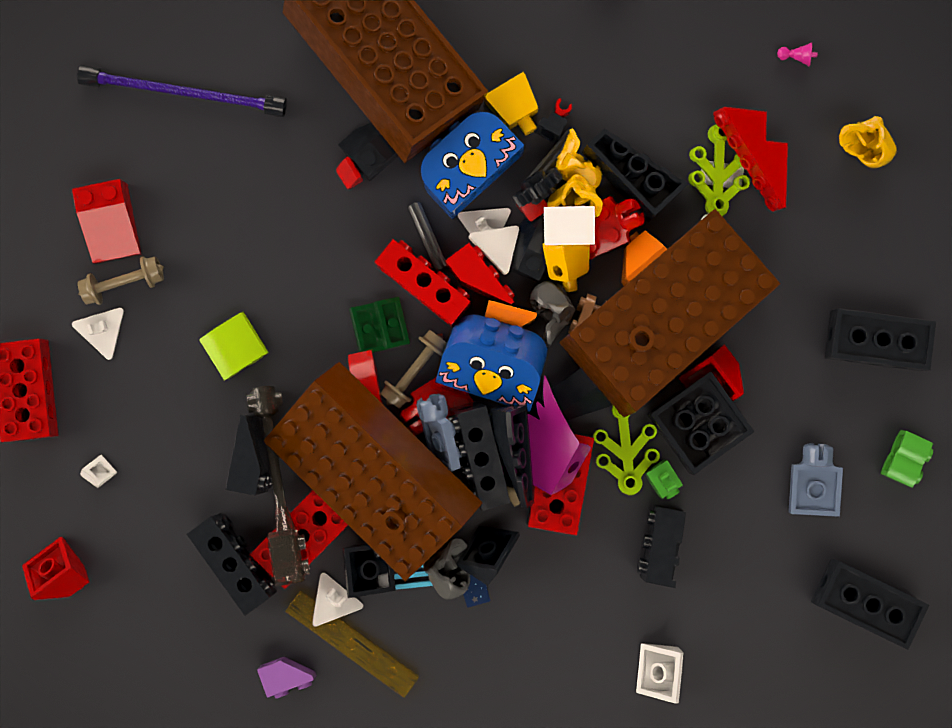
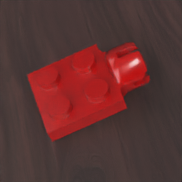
M612 196L602 200V211L598 217H595V244H590L589 261L631 242L629 232L645 222L643 212L640 214L636 212L630 215V213L641 209V206L635 199H627L618 204Z
M436 378L410 394L413 398V403L401 411V421L405 424L415 417L417 421L408 426L407 429L415 436L423 432V427L416 406L417 400L422 398L423 401H427L429 395L432 394L444 395L448 406L447 416H449V408L474 402L469 393L436 383Z

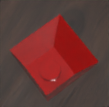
M725 344L679 377L683 385L687 387L711 371L732 401L744 394L740 365Z
M62 536L22 565L30 597L33 600L70 597L89 583L85 566Z

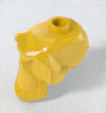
M874 116L861 123L848 124L841 129L839 134L840 145L847 153L857 156L864 165L870 168H879L887 165L897 151L892 137L884 127L883 119L878 116Z
M572 128L569 130L570 133L565 141L563 150L557 156L558 160L555 167L562 174L564 181L568 182L575 174L582 175L596 190L602 180V171L598 165H592V161L583 160L584 157L576 153L580 146V141Z
M578 174L573 175L568 182L551 194L547 203L548 207L595 206V217L600 215L603 208V202L596 194L595 187L591 186L582 175Z

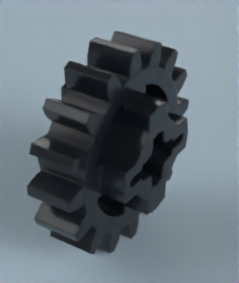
M557 167L546 172L538 170L519 184L521 190L516 192L513 199L519 208L531 202L537 205L556 191L554 186L560 182L563 176Z

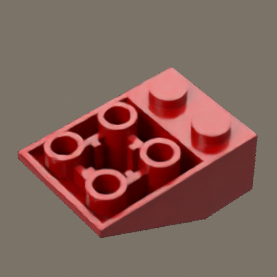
M468 243L445 260L448 269L461 286L498 303L509 306L514 305V293L507 285L502 286L498 281L500 275L492 265L487 267L484 263L485 256L477 245L472 247Z

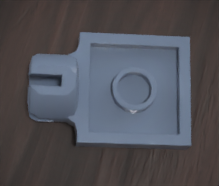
M441 394L429 395L427 401H423L420 398L417 400L416 406L422 422L427 448L450 471L461 468L459 462L461 454L454 440L455 428L450 420L446 418L448 415L446 398Z
M805 444L801 463L791 465L790 514L840 517L843 468L833 464V447L826 444Z

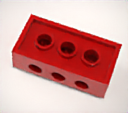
M392 239L375 260L377 267L453 328L456 321L471 306L470 295L459 286L457 289L453 288L450 285V279L441 271H438L437 274L432 271V264L420 255L416 258L412 254V248L404 241L396 242ZM409 262L412 264L410 270L405 272L400 270L403 263ZM427 277L431 279L429 286H419V281L422 278ZM441 293L451 295L450 300L445 303H441L437 299Z
M31 339L0 343V442L59 436L49 341ZM24 362V370L21 372L20 364ZM24 386L27 387V393L25 396L22 393ZM26 410L30 413L28 420L25 418Z
M574 434L579 443L587 444L591 449L571 484L552 495L534 486L535 503L530 506L527 521L528 527L577 536L594 438ZM555 499L562 501V508L558 512H552L549 508L551 501Z
M312 490L250 555L286 589L348 524ZM318 511L326 514L327 521L325 524H321L316 520V513ZM300 529H305L308 531V541H303L300 539ZM283 547H288L292 551L290 559L282 555Z

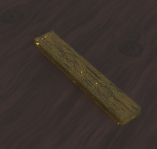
M302 591L297 594L285 612L405 698L418 680L419 676L339 618L317 627L313 626L312 621L316 601Z

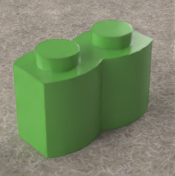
M900 430L893 443L891 452L882 467L881 474L913 488L922 479L923 471L921 470L923 464L928 462L933 455V443L908 431Z

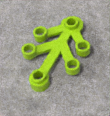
M715 124L708 130V138L714 143V167L706 158V150L703 147L697 146L691 149L689 153L690 159L696 162L713 182V191L705 183V174L702 171L692 172L688 180L706 199L705 209L709 214L716 209L721 216H724L729 209L728 201L739 191L747 189L750 185V180L747 176L740 175L734 178L733 185L723 192V183L742 165L740 158L736 154L734 160L724 168L725 141L727 137L724 132L723 136H720L719 129L721 128ZM696 150L700 152V158L696 157ZM695 174L699 176V182L695 181ZM739 179L743 180V187L740 186ZM716 201H719L720 209L716 207Z
M612 406V414L618 419L621 447L608 437V433L605 430H596L593 438L596 443L602 444L623 461L624 471L614 465L607 454L598 455L596 457V464L598 467L606 469L618 479V487L621 492L627 495H634L642 488V475L652 463H656L659 460L660 454L656 449L646 450L644 459L635 469L633 468V459L647 441L656 436L657 429L651 424L643 426L641 434L631 445L629 416L624 418ZM647 427H651L653 429V434L651 436H647L645 434V429ZM599 432L605 434V439L601 442L596 439V435ZM651 451L656 453V458L652 461L648 459V453ZM602 456H605L608 460L605 466L599 464V459ZM629 478L635 481L634 486L631 488L626 485V481Z

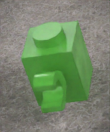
M662 460L644 473L660 498L666 496L667 499L674 497L680 492L678 488L683 486L668 460Z

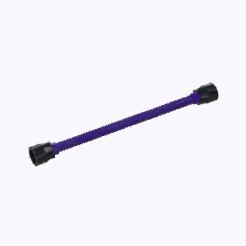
M80 65L77 73V81L80 85L100 87V84L105 85L108 83L242 106L248 105L249 107L254 106L264 110V114L284 117L286 112L287 99L285 97L266 95V98L254 99L253 97L248 98L247 96L108 75L105 72H101V68Z

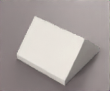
M595 206L544 207L545 245L595 244Z
M641 644L636 693L672 703H679L684 654L679 647Z

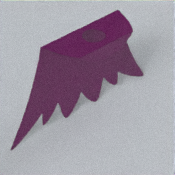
M544 376L543 396L545 407L536 402L540 420L528 414L533 485L552 495L572 483L591 447L587 444L579 443L554 398L546 376ZM503 465V474L509 476L505 465Z

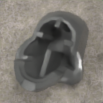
M543 281L531 291L529 300L537 315L544 318L547 323L542 339L546 346L550 347L561 330L570 324L575 307L571 304L566 290L560 284L555 285L553 282Z
M458 538L452 539L448 545L436 551L423 564V570L428 574V578L435 590L446 600L462 596L468 590L471 581L470 574L459 568L456 564L463 551L467 548L466 543Z

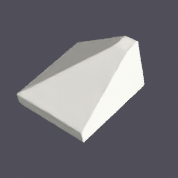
M100 455L81 470L80 475L99 488L117 474V471Z

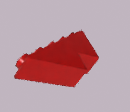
M723 107L714 111L715 123L723 130L728 144L735 150L740 158L742 167L751 176L754 187L760 191L765 199L767 208L771 211L786 208L788 143L766 141L767 112Z

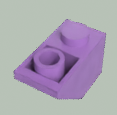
M286 657L262 664L257 669L267 698L273 695L275 698L283 697L289 694V689L298 687V690L307 688L312 685L311 681L317 676L314 670Z

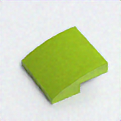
M244 312L237 314L199 339L224 381L269 353Z

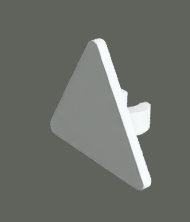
M509 208L460 212L458 218L471 234L504 228L511 210Z
M518 226L474 232L469 235V239L479 247L482 253L502 274L506 275L509 272L519 232Z
M117 308L74 321L72 327L106 359L111 360L114 355L124 309Z
M326 573L320 575L312 621L313 626L317 627L363 608V604L358 599L347 598V590Z

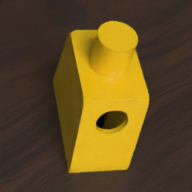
M524 72L487 93L484 99L485 104L510 130L519 125L526 136L537 129L531 117L538 113V105Z
M543 243L549 278L562 281L566 292L576 291L577 278L589 271L590 244L545 245Z

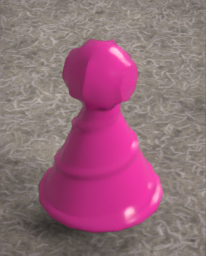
M812 42L793 50L781 47L777 52L780 60H786L791 57L808 67L811 64V57H817L818 54L817 52H812Z

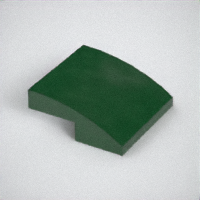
M399 297L349 308L359 352L372 350L375 353L410 344Z

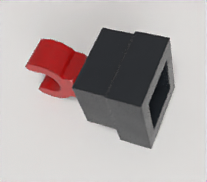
M561 98L556 101L555 112H552L548 119L542 117L535 132L555 144L559 141L568 122L563 117L568 116L572 109V104L566 110L561 109L559 106L562 101Z

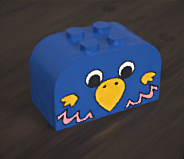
M478 112L468 116L461 123L459 121L455 122L449 128V134L443 140L440 137L430 146L431 151L423 159L421 175L424 187L432 199L452 220L523 155L524 144L497 116L491 113Z
M466 315L458 319L453 326L435 382L506 405H527V410L530 412L547 358V346L539 335L522 329L519 326L506 324L497 319L481 315Z

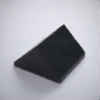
M479 526L468 543L467 548L457 561V566L488 586L500 571L517 542L520 533Z
M367 543L343 548L347 598L396 591L394 570Z

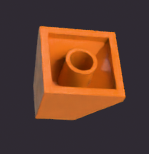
M636 231L630 236L631 242L624 248L621 280L624 286L667 250L662 243L647 231H643L641 234Z
M491 300L488 302L485 314L487 318H494L500 322L516 325L521 328L534 322L537 316L535 312Z

